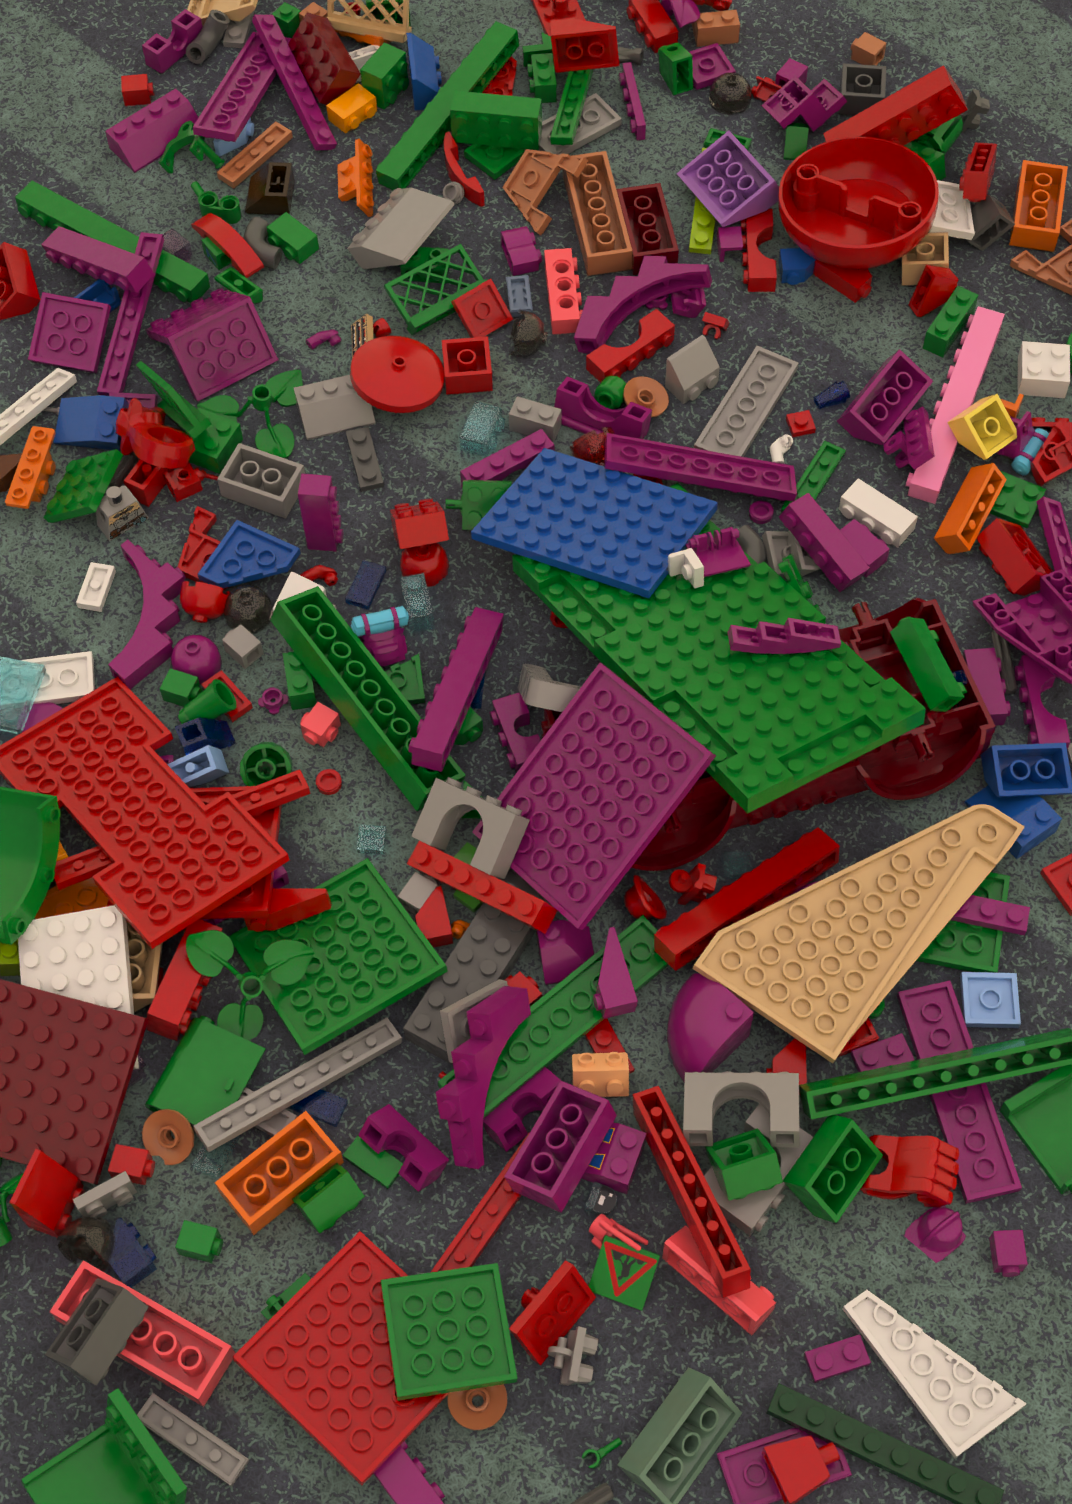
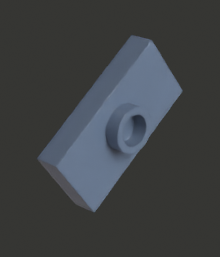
M529 276L506 277L511 316H533Z

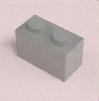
M517 396L509 412V430L528 436L542 429L554 443L562 425V409Z

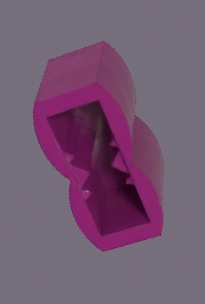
M527 226L501 231L500 242L512 276L539 271V263H542V256L540 250L535 248L534 233H530Z

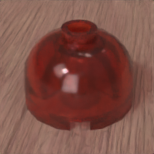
M604 427L602 428L603 432L599 434L593 430L573 442L574 447H569L573 457L605 467L606 434H615L613 428Z

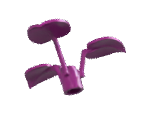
M662 0L660 2L669 17L674 13L680 28L696 22L700 17L699 9L692 0Z

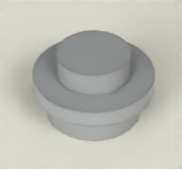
M458 182L448 183L443 189V197L453 201L456 205L464 197V188Z

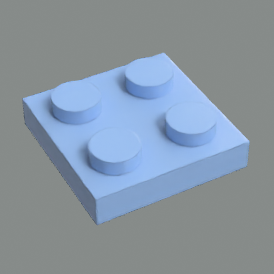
M961 973L962 1011L966 1027H1020L1017 973Z

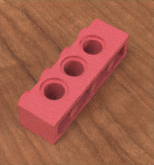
M571 248L544 250L552 334L575 333L583 311L578 308V306H582L581 292L576 291V289L580 288L579 275H574V271H577V257H572Z

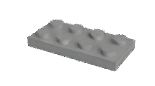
M595 93L585 99L573 145H551L550 136L556 119V115L542 122L539 151L561 155V153L569 154L619 127L622 124V118Z

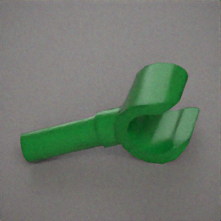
M618 1437L597 1451L594 1449L586 1450L582 1458L585 1459L589 1454H596V1462L588 1468H598L601 1464V1459L620 1446L622 1442Z

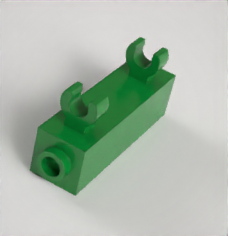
M905 617L897 623L898 626L890 631L930 711L946 712L965 698L963 694L967 693V690L962 682L955 680L936 643L940 640L936 631L929 630L924 619Z

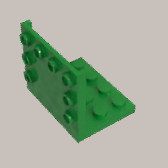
M119 1388L108 1394L104 1425L21 1479V1484L35 1504H185L187 1487Z

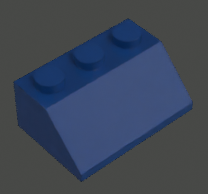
M406 33L415 111L425 110L428 102L433 100L441 88L438 87V85L442 84L441 71H436V69H440L439 56H434L433 46L412 33Z
M1066 743L994 745L981 754L984 780L997 798L1072 794V777Z

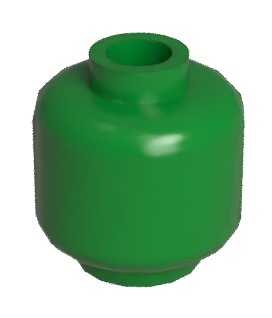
M607 376L597 386L594 392L595 400L606 408L617 410L625 402L623 398L625 381L618 376Z

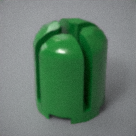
M959 115L913 140V142L944 153L945 156L963 130L962 117Z

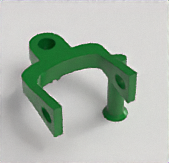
M187 121L180 127L178 136L166 145L159 164L167 173H173L174 154L190 143L189 150L199 161L203 160L205 154L214 163L216 169L224 164L225 159H221L204 141L205 137L194 135V123Z

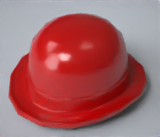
M634 875V884L626 891L624 896V904L628 912L636 919H639L642 915L646 919L651 917L660 920L666 918L667 910L660 897L639 875Z

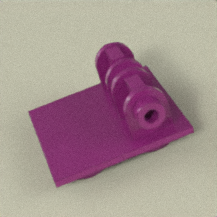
M728 527L720 530V533L718 530H714L713 536L711 532L693 535L691 539H688V544H686V548H692L703 564L704 577L751 566L736 539L739 538L737 528Z

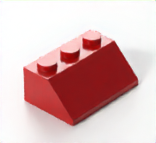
M6 242L0 245V320L30 313L41 300L27 250Z
M996 518L976 538L980 543L979 549L985 556L991 559L993 562L992 568L1006 581L1005 587L1012 594L1026 596L1040 590V577L1053 572L1021 525Z

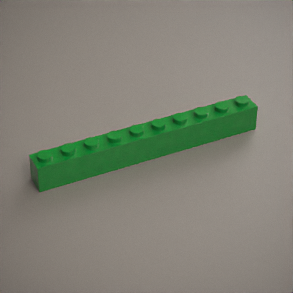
M495 21L491 28L486 30L479 43L474 45L473 50L462 60L461 65L450 75L449 80L438 90L433 100L428 102L425 110L419 117L415 118L408 131L403 133L400 141L395 147L391 148L383 162L378 164L376 174L380 185L394 191L397 188L405 189L444 141L445 133L451 132L450 107L454 91L482 93L519 47L518 31Z
M31 181L15 196L19 213L26 218L31 217L35 219L42 227L48 226L55 231L60 226L135 254L139 240L138 236L34 181ZM162 249L153 283L158 285L163 292L169 291L175 294L182 302L188 301L191 303L200 299L210 288L208 273Z
M1066 1028L799 1085L803 1112L812 1120L1072 1064V1030Z

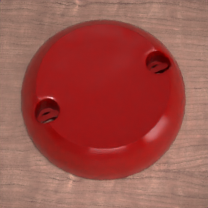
M873 137L840 138L810 148L788 166L780 181L778 194L780 218L786 232L794 243L812 258L834 267L846 269L879 267L896 261L909 253L931 229L936 217L939 200L936 176L923 158L898 143Z

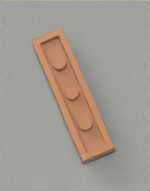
M274 122L217 172L218 179L234 189L293 138L292 131L278 122Z

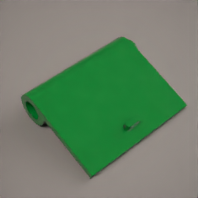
M194 1017L146 1101L145 1107L153 1113L161 1109L175 1110L181 1113L189 1121L190 1125L194 1126L240 1099L266 1048L214 1025V1021L208 1017Z

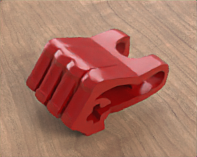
M873 1135L869 1137L883 1154L882 1157L887 1161L888 1166L881 1174L869 1175L860 1188L864 1194L882 1199H897L916 1193L917 1200L923 1203L925 1207L938 1208L952 1203L953 1192L950 1190H955L957 1178L954 1176L959 1171V1164L954 1162L959 1157L958 1148L934 1136L896 1137Z

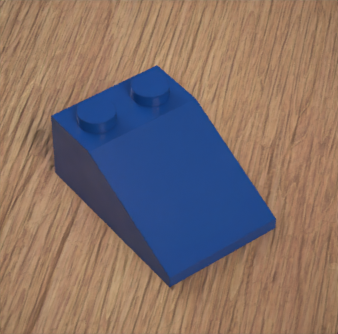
M105 395L61 398L54 444L106 450L117 449L120 451L121 436L116 434V420L120 409L128 408L129 403L123 397Z
M989 785L964 802L968 807L978 804L993 806L1024 826V829L1009 850L1016 859L1054 834L1062 820L1051 806L1039 796L997 798Z

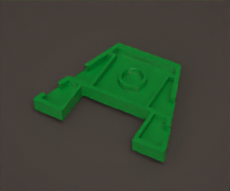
M793 553L782 558L783 561L779 562L778 566L781 573H784L787 584H790L822 614L819 605L813 604L811 599L813 595L812 589L808 581L804 582Z

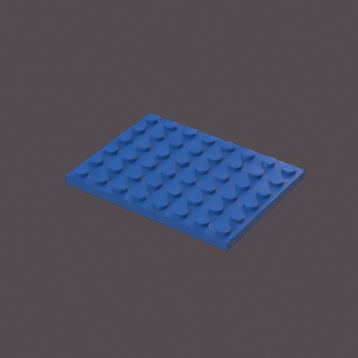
M544 448L471 531V537L473 540L650 598L668 575V555L687 549L688 539H691L693 535H698L717 511V502L637 476L605 469L604 466Z

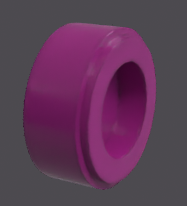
M756 501L749 508V517L757 524H766L773 517V507L766 501Z

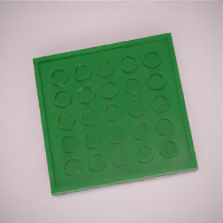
M368 858L313 888L327 889L332 904L331 909L277 930L257 932L248 930L246 926L229 936L235 950L248 970L256 973L258 976L268 967L263 959V953L275 941L284 939L296 940L314 950V956L309 963L306 973L296 983L292 985L278 984L272 979L270 972L267 973L265 980L262 981L263 993L304 1055L448 972L446 964Z

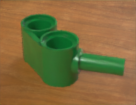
M197 181L191 184L192 190L198 197L202 217L212 213L228 224H235L240 221L242 214L239 200L236 196L226 195L219 200L216 193L204 191Z

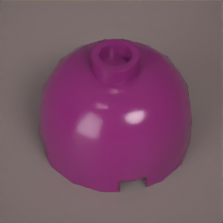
M202 635L186 636L179 640L172 649V669L198 677L200 684L214 676L221 669L222 660L219 649L207 637Z

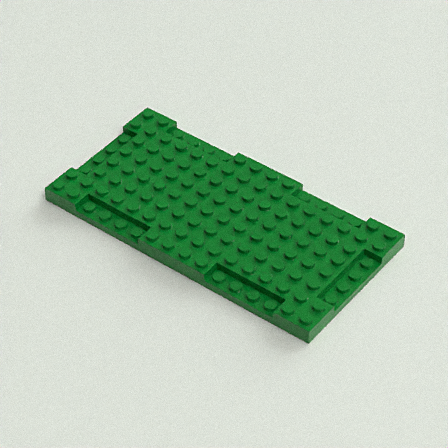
M678 483L669 486L671 488L687 492ZM709 520L698 535L711 532L713 536L714 530H718L720 533V529ZM745 551L744 553L751 564L749 567L704 577V586L695 589L689 580H685L683 574L671 577L668 573L650 598L518 554L513 555V571L606 667L716 755L706 771L747 814L924 724L926 708L892 677L885 680L842 640L840 648L806 653L763 654L730 650L727 633L730 625L756 629L759 621L785 625L787 618L826 623V617L790 584H787L765 562L758 564Z

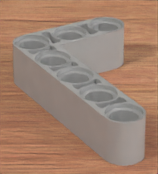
M524 663L518 684V690L526 704L559 712L564 711L582 687L553 681L545 668Z

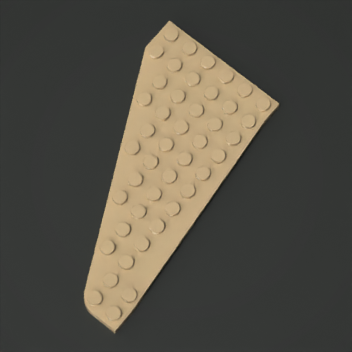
M985 804L971 806L718 931L692 969L707 979L722 984L745 1005L831 1063H834L851 1037L1006 855L1024 829V826L993 806Z

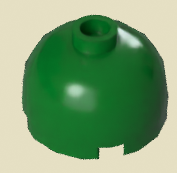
M261 742L253 745L244 754L240 762V775L246 786H257L292 772V760L289 753L281 745L274 742Z

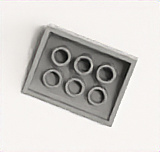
M397 188L390 194V199L378 208V213L365 223L366 227L353 237V242L347 249L363 269L406 264L455 204L451 200L414 188Z

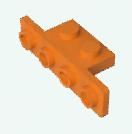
M357 139L355 140V156L338 164V198L343 202L356 197L357 206L368 217L373 216L374 206L372 150L369 145Z
M37 426L31 428L5 499L6 506L28 509L31 501L41 502L42 496L47 494L49 476L54 475L56 468L50 454V448L56 434L54 429Z

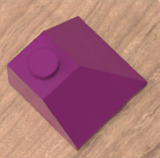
M557 920L552 921L546 934L536 930L545 985L560 983L594 955L589 926L580 930L570 921Z

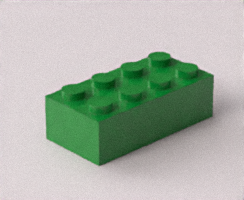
M454 91L450 107L452 137L456 143L539 150L542 136L541 98Z

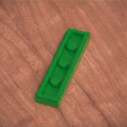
M824 441L796 484L797 495L795 500L809 493L816 501L844 457L846 450ZM786 500L781 508V513L793 501Z

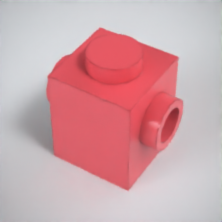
M317 702L310 712L305 713L300 722L304 740L311 745L318 744L322 747L328 741L332 742L336 738L338 728L341 725L339 713L320 702Z

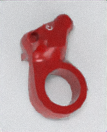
M133 398L128 408L120 409L116 420V434L121 436L120 452L123 455H129L134 451L139 459L148 464L175 469L189 464L190 457L196 449L193 439L188 434L178 429L164 426L166 413L162 408L142 407L140 401L137 398Z

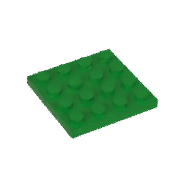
M990 872L972 895L1007 902L1010 876ZM950 920L916 961L969 972L997 973L1003 931Z
M498 1263L381 1280L397 1401L517 1382L518 1378Z

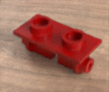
M757 76L758 86L752 88L751 94L754 95V98L766 102L782 87L775 84L768 77L763 79Z

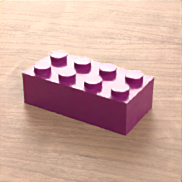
M560 1081L504 1176L512 1190L562 1213L617 1116L609 1100Z

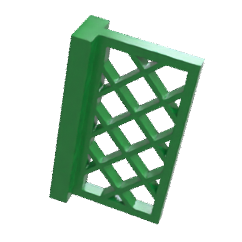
M459 244L384 284V289L408 325L407 330L411 335H414L456 312L451 301L485 282L487 279L484 280L463 246ZM459 252L463 259L462 266L449 263L451 256ZM435 264L445 266L444 275L440 276L430 273L432 266ZM448 268L461 271L459 281L446 277ZM463 273L473 274L476 282L472 284L462 282ZM417 274L425 276L424 287L411 283L413 276ZM429 278L442 281L440 291L427 288ZM445 282L456 285V293L452 295L444 293ZM396 285L407 287L405 297L396 295L392 287ZM410 288L423 291L421 301L408 298ZM425 294L437 295V303L434 305L424 303ZM406 303L419 306L418 313L410 317L405 310Z
M142 361L136 364L140 372L162 398V401L157 406L162 408L166 416L193 440L212 425L205 415L178 394L170 384Z

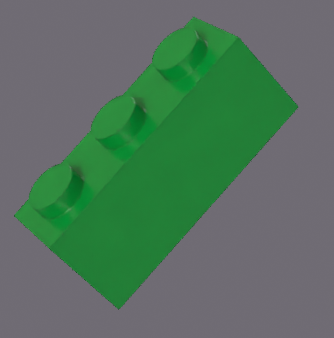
M957 286L926 331L923 349L943 358L968 322L970 314L974 313L978 294Z

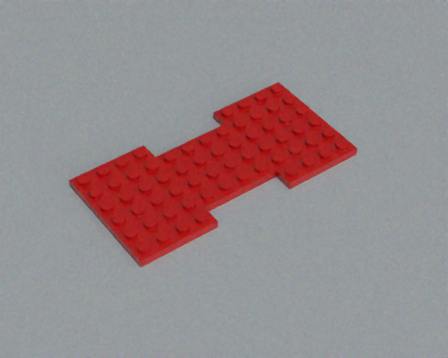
M117 676L0 745V775L13 789L57 796L58 807L66 809L113 863L92 876L94 883L153 949L290 860L288 853L229 792L205 805L164 762L155 750L173 740L172 733Z

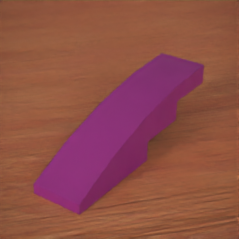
M787 618L785 625L759 621L756 629L730 625L727 632L730 650L791 654L835 649L841 646L838 626Z

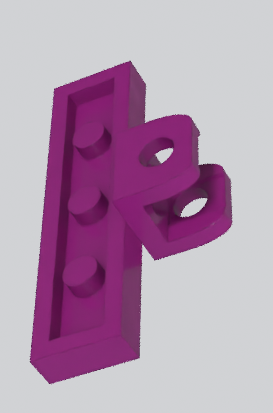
M923 406L917 410L910 411L903 419L905 435L902 431H899L883 444L884 452L887 455L901 448L902 451L895 456V465L898 468L910 464L915 470L935 457L929 415Z

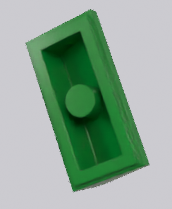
M232 267L214 277V280L228 290L250 296L253 303L263 301V290Z

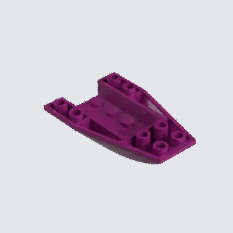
M1063 569L1041 576L1039 593L1006 605L996 593L973 601V606L997 634L1049 673L1066 683L1072 684V578Z

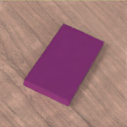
M794 1427L717 1453L716 1456L733 1504H772L783 1500L762 1456L763 1448L812 1435ZM812 1436L817 1448L828 1444ZM836 1447L840 1460L826 1466L830 1478L821 1486L852 1476L843 1450Z

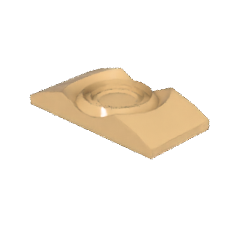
M190 0L187 10L201 18L202 26H204L211 10L223 12L228 16L229 20L241 21L255 10L258 0Z

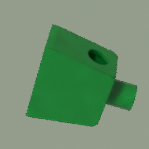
M680 43L662 46L658 50L659 71L673 96L693 90L691 53Z

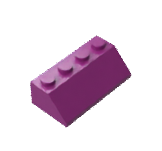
M174 89L107 129L105 133L109 148L136 173L162 157L166 145L178 136L180 127L187 121H192L195 124L198 116L189 100L177 89Z
M899 349L885 360L837 422L854 438L883 445L932 384L933 380Z

